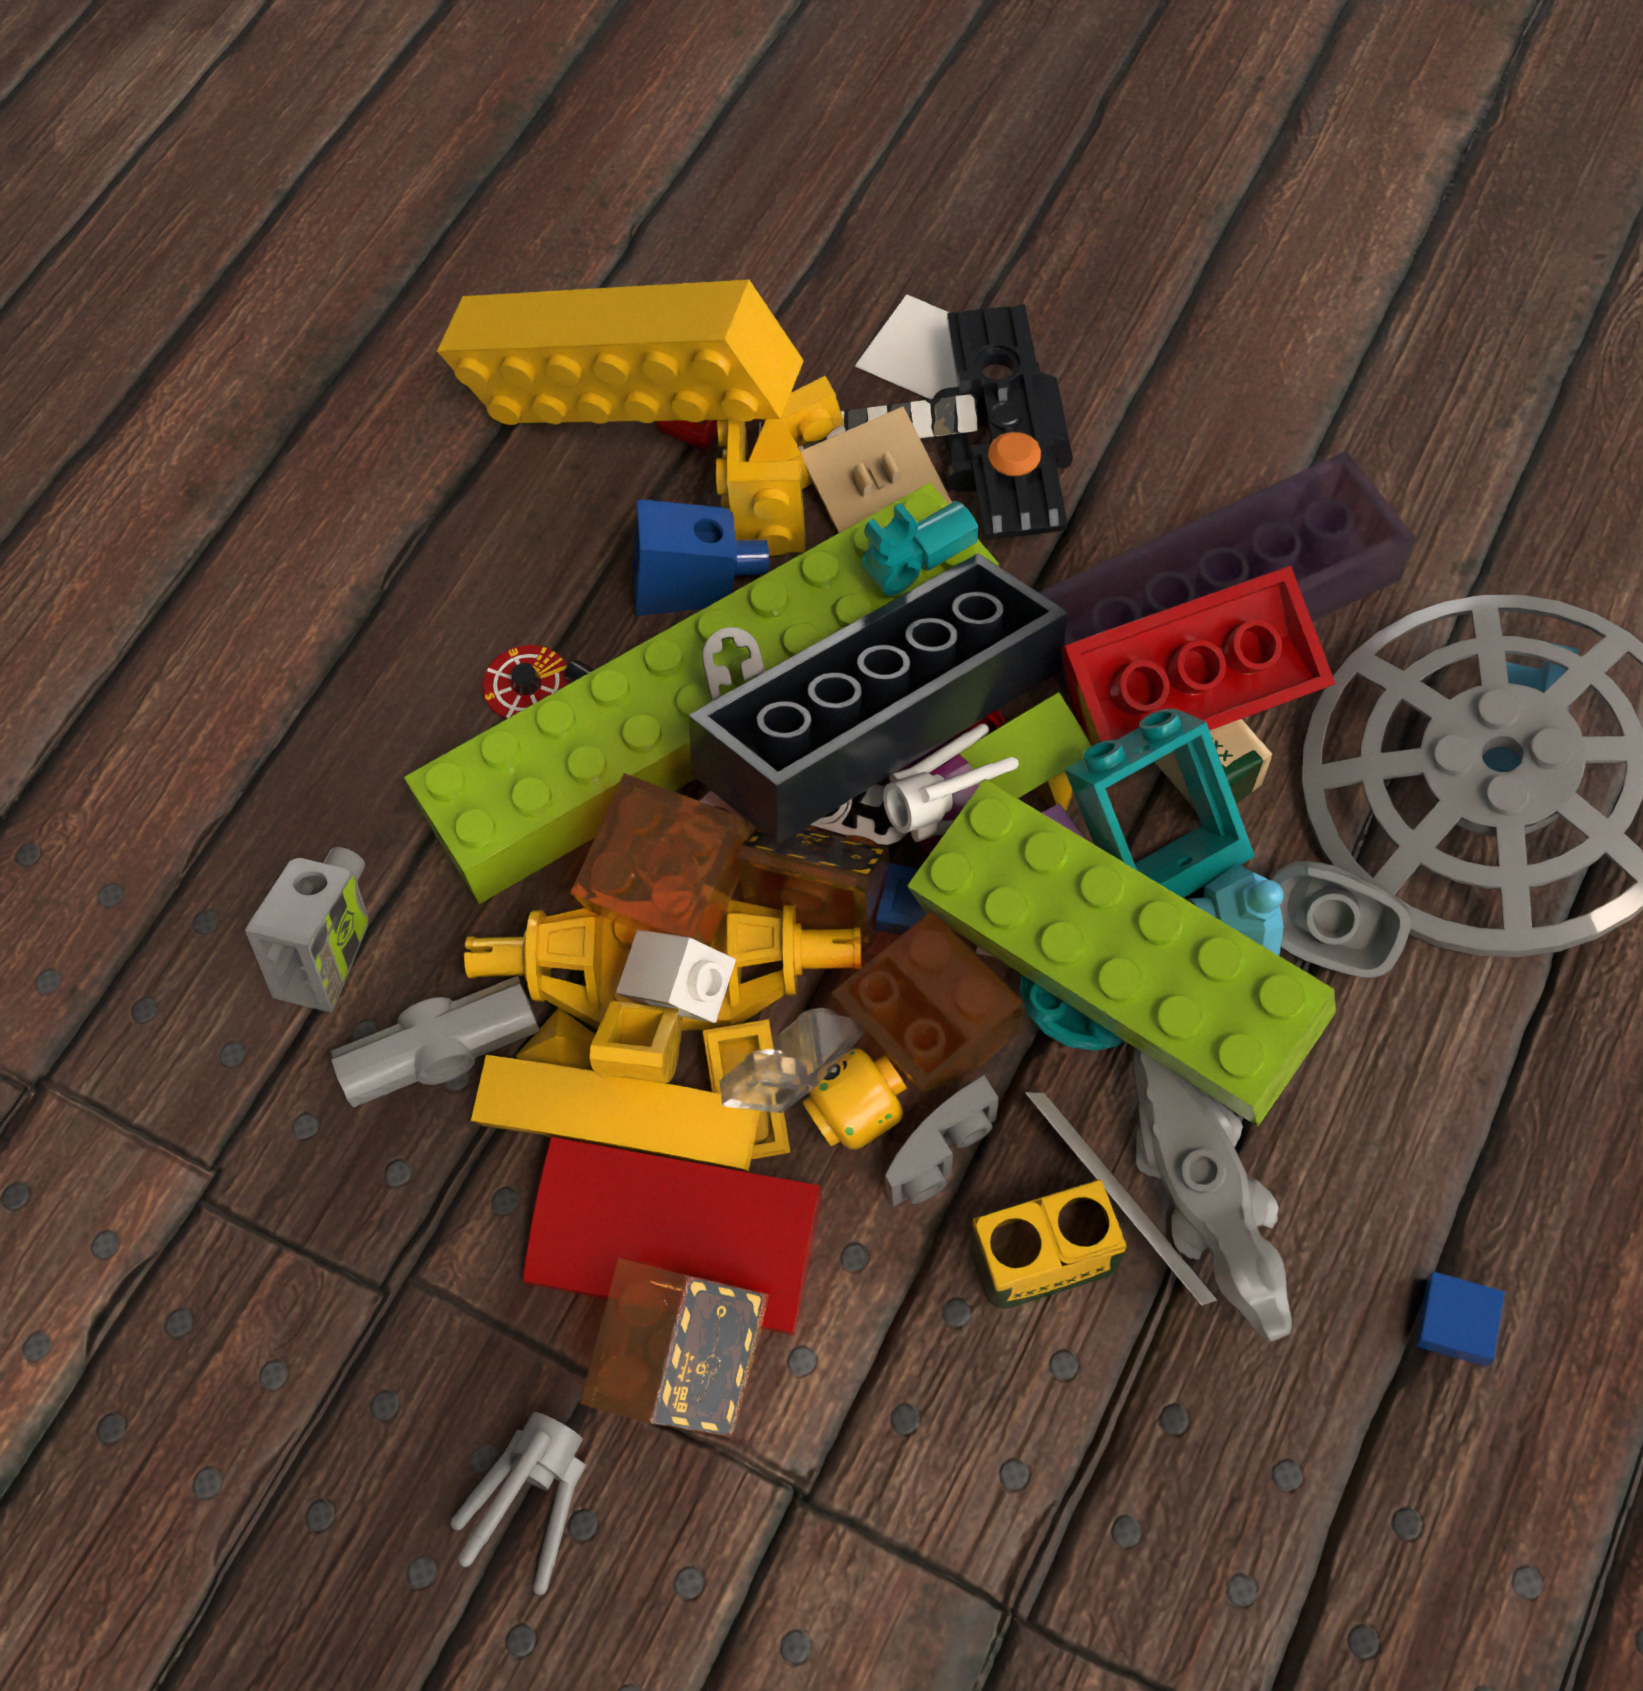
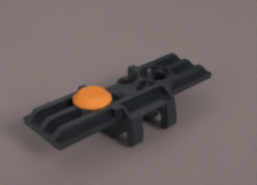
M1025 304L947 313V324L958 387L942 389L934 395L933 399L976 394L977 417L982 419L983 426H988L991 442L971 445L970 455L967 432L944 435L949 463L944 473L947 487L954 491H976L984 540L1067 530L1068 523L1057 466L1061 469L1071 466L1073 455L1057 377L1040 372L1039 363H1036ZM998 364L1008 367L1012 374L1002 380H993L987 378L982 371L990 365Z

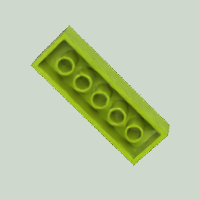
M986 779L983 780L907 885L924 912L1256 1126H1259L1336 1014L1335 995L1332 987Z

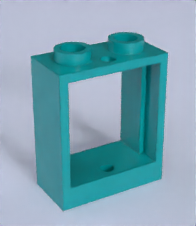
M1175 708L1153 712L1140 721L1139 728L1118 740H1106L1091 746L1084 752L1083 759L1064 769L1094 845L1182 898L1212 882L1236 864L1242 865L1255 857L1208 725L1201 719ZM1174 751L1201 826L1134 864L1105 788Z

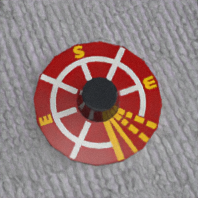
M528 644L513 647L497 656L486 669L482 682L484 699L495 714L508 719L571 684L565 679V670L568 665L560 654L544 646Z

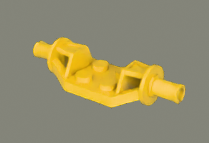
M734 900L603 903L548 917L543 910H533L529 915L524 937L476 938L475 936H468L465 948L466 950L471 949V952H464L465 971L469 979H476L477 977L525 976L531 999L534 1002H544L546 1000L597 1030L611 1001L640 1004L616 993L637 930L690 937L736 959L716 1023L683 1017L682 1031L708 1030L742 1024L784 995L796 996L798 976L803 975V969H862L860 927L802 930L801 923H796L794 904H784L783 911ZM781 961L783 964L782 970L741 984L743 966ZM561 968L584 971L586 986L551 977V969Z

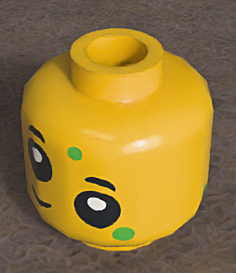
M853 1048L809 1077L807 1089L810 1096L803 1100L802 1103L831 1147L841 1142L848 1149L857 1150L901 1121L903 1109L897 1095L906 1090L907 1087L885 1054L873 1061L865 1051Z

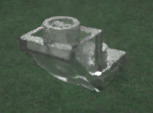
M825 1008L811 1009L801 1013L793 1023L773 1038L774 1049L759 1050L748 1054L744 1061L720 1080L722 1106L783 1113L814 1089L866 1032L864 1019L838 1016L835 1011Z

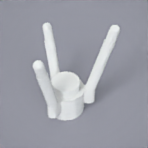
M979 724L911 768L890 775L891 783L886 785L883 793L884 807L888 819L898 832L904 834L911 831L912 837L916 842L933 836L944 835L954 822V820L941 821L944 814L952 808V793L982 783L984 779L990 780L998 775L1015 770L1019 765L1017 758L1009 757L947 780L940 775L932 776L930 774L931 771L987 735L989 732L988 726L986 724Z

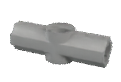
M515 976L456 1001H452L450 998L438 997L418 1002L401 1013L398 1018V1024L332 1050L331 1061L345 1096L354 1108L417 1081L427 1085L451 1081L470 1070L475 1063L476 1057L540 1032L523 985L519 977Z

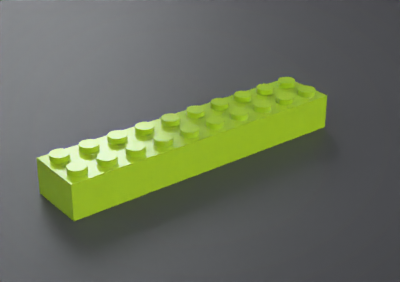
M929 482L406 775L404 779L421 814L478 904H481L696 779L691 774L689 714L712 702L702 664V651L706 641L714 632L730 627H737L747 631L755 638L760 648L766 672L977 553L999 566V563L978 539L973 545L931 570L926 571L921 568L916 581L902 593L895 596H887L881 591L861 566L862 557L869 549V539L864 533L865 526L868 521L874 519L881 528L886 527L894 517V506L899 503L906 508L917 522L949 505L932 483ZM732 638L721 640L722 650L713 655L715 666L722 665L728 668L732 685H718L720 696L755 678L753 676L743 682L739 667L742 661L749 659V652L746 647L736 648Z

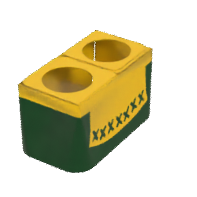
M1101 1179L973 1219L971 1256L987 1300L992 1305L1003 1309L1012 1308L1109 1277L1119 1268L1127 1248ZM1092 1199L1098 1202L1103 1209L1109 1225L1107 1234L1095 1245L1087 1247L1074 1245L1062 1235L1059 1229V1213L1062 1207ZM1025 1220L1031 1223L1040 1235V1253L1036 1260L1026 1267H1007L1000 1263L992 1253L990 1246L992 1232L995 1228ZM1060 1260L1068 1265L1062 1266Z

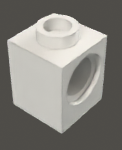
M637 930L616 993L643 1005L679 1009L678 1016L716 1023L736 959L690 937Z

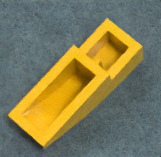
M611 1001L591 1043L589 1059L592 1069L597 1075L663 1083L670 1082L679 1062L683 1017L678 1016L679 1009Z

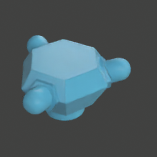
M1236 864L1205 886L1203 898L1188 899L1190 903L1275 954H1280L1284 928L1280 904L1283 901L1284 894L1277 882L1268 880L1244 868L1242 865Z

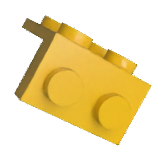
M728 417V420H717L719 447H727V449H723L722 458L716 459L717 493L722 495L721 507L727 508L733 513L735 539H766L768 541L769 555L772 556L806 552L800 460L748 462L749 452L745 422Z

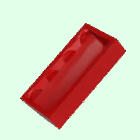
M551 1137L533 1213L523 1281L528 1285L682 1314L689 1284L692 1280L697 1279L760 1294L763 1300L756 1328L795 1336L822 1206L820 1185Z

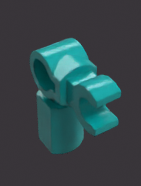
M957 501L952 502L920 522H917L906 508L899 503L894 506V517L886 527L881 528L874 519L867 522L864 533L869 539V549L862 557L861 566L885 595L895 596L905 591L916 581L921 568L929 571L976 543L978 540V524L969 510Z

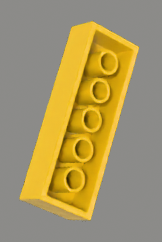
M750 280L463 296L437 350L440 356L454 370L456 378L468 386L487 407L489 415L500 423L515 425L517 423L561 424L562 422H594L604 424L613 421L652 423L654 421L686 420L701 422L703 420H728V417L743 422L752 421L753 419H781L804 361Z

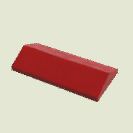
M1291 566L1061 647L1073 714L1092 746L1106 740H1118L1139 728V723L1144 717L1159 710L1175 708L1205 721L1210 731L1336 684Z

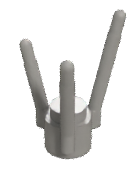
M538 1412L532 1413L523 1431L516 1430L503 1455L477 1485L451 1520L452 1528L461 1530L475 1512L482 1507L506 1475L512 1471L460 1553L458 1562L462 1567H468L473 1563L525 1481L543 1490H549L553 1480L556 1479L559 1481L533 1584V1590L537 1595H542L547 1591L574 1488L586 1467L585 1463L574 1457L583 1441L579 1434L559 1421Z

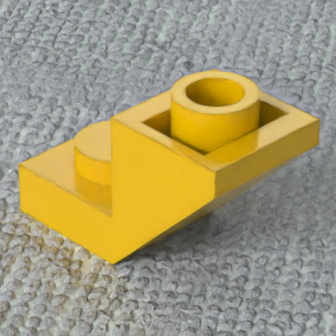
M826 376L791 392L781 419L765 420L748 462L800 460L802 489L812 484L802 453L798 447L808 442L819 441L828 436L832 430L844 425L836 394Z

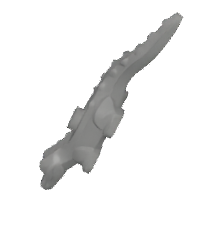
M1135 1048L1134 1075L1139 1098L1136 1165L1140 1172L1150 1177L1162 1179L1175 1208L1172 1213V1237L1175 1246L1180 1253L1185 1254L1189 1259L1200 1260L1203 1251L1210 1249L1214 1259L1213 1273L1220 1291L1242 1313L1262 1339L1273 1342L1289 1335L1292 1328V1318L1287 1299L1286 1272L1283 1260L1276 1248L1268 1240L1264 1239L1258 1230L1261 1226L1273 1229L1274 1224L1277 1222L1279 1208L1271 1192L1256 1179L1248 1177L1235 1150L1243 1128L1241 1120L1218 1100Z

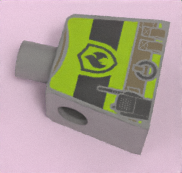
M335 847L329 851L324 863L304 858L290 860L246 927V935L272 998L330 1013L333 1012L368 927L369 917L357 883L365 868V862L355 852L346 848Z

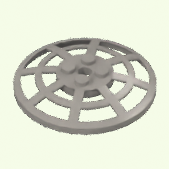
M1479 595L1444 601L1408 614L1378 631L1354 651L1334 674L1333 678L1336 684L1324 689L1312 713L1303 746L1302 789L1308 822L1321 854L1327 863L1371 882L1401 901L1410 913L1411 930L1409 935L1437 947L1477 956L1524 957L1559 952L1598 939L1633 919L1643 910V850L1624 833L1631 825L1643 799V729L1630 701L1605 672L1627 653L1643 666V643L1630 632L1595 613L1561 601L1526 595ZM1499 612H1523L1557 618L1588 629L1603 637V639L1581 657L1568 649L1546 641L1518 636H1502ZM1472 614L1475 639L1463 640L1437 649L1417 660L1404 671L1374 655L1385 645L1416 628L1445 618ZM1505 654L1539 658L1561 666L1567 671L1543 693L1528 686L1509 683ZM1478 656L1481 686L1468 689L1449 700L1421 682L1426 676L1446 665ZM1356 674L1385 690L1378 699L1367 721L1361 744V757L1322 764V746L1330 715L1345 686ZM1592 687L1611 709L1621 729L1622 736L1583 737L1577 722L1568 712L1567 708L1583 692ZM1401 701L1431 720L1425 730L1421 748L1381 753L1386 726L1395 708ZM1494 747H1507L1518 754L1521 764L1509 772H1496L1484 763L1482 757L1488 750ZM1585 763H1626L1623 790L1613 812L1608 818L1577 794L1585 770ZM1421 775L1424 788L1435 807L1414 830L1404 822L1394 808L1383 779ZM1363 783L1365 796L1375 819L1389 839L1399 847L1374 878L1356 862L1339 837L1326 805L1324 790ZM1559 816L1587 838L1581 845L1561 856L1537 864L1527 865L1525 834L1549 825ZM1457 824L1466 830L1478 834L1495 836L1497 838L1499 866H1486L1466 862L1443 853L1435 847ZM1604 854L1636 882L1621 896L1588 914L1558 924L1532 928L1529 887L1543 886L1570 877L1595 863ZM1419 865L1457 883L1485 889H1501L1503 929L1478 928L1446 921L1410 906L1396 897L1395 894Z

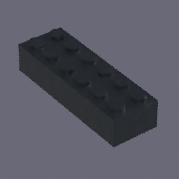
M977 553L689 714L691 774L778 845L1060 672L1062 667L1061 647L1064 646L1068 612Z

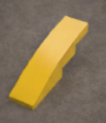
M486 1055L471 1121L486 1127L542 1134L549 1138L557 1137L716 1167L749 1171L762 1104L753 1100L655 1081L597 1075L595 1071Z

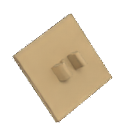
M904 406L801 451L809 476L837 533L844 531L929 482L932 483L948 504L952 503Z

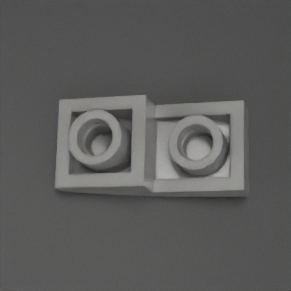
M985 1075L965 1086L942 1103L920 1124L900 1149L885 1175L886 1196L892 1207L907 1199L912 1204H918L939 1193L947 1185L945 1178L952 1175L953 1153L949 1146L954 1143L958 1148L970 1146L991 1131L993 1127L991 1123L997 1117L998 1096Z

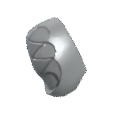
M1294 861L1275 872L1270 880L1277 882L1284 894L1283 901L1280 904L1284 925L1281 941L1282 948L1305 961L1341 973L1364 978H1375L1385 975L1394 967L1405 947L1411 930L1410 913L1401 901L1371 882L1337 866L1325 863Z

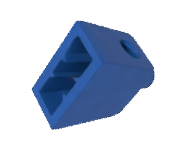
M637 500L632 557L635 616L704 609L732 593L735 576H757L768 573V541L766 539L736 540L733 513L729 509L653 500Z

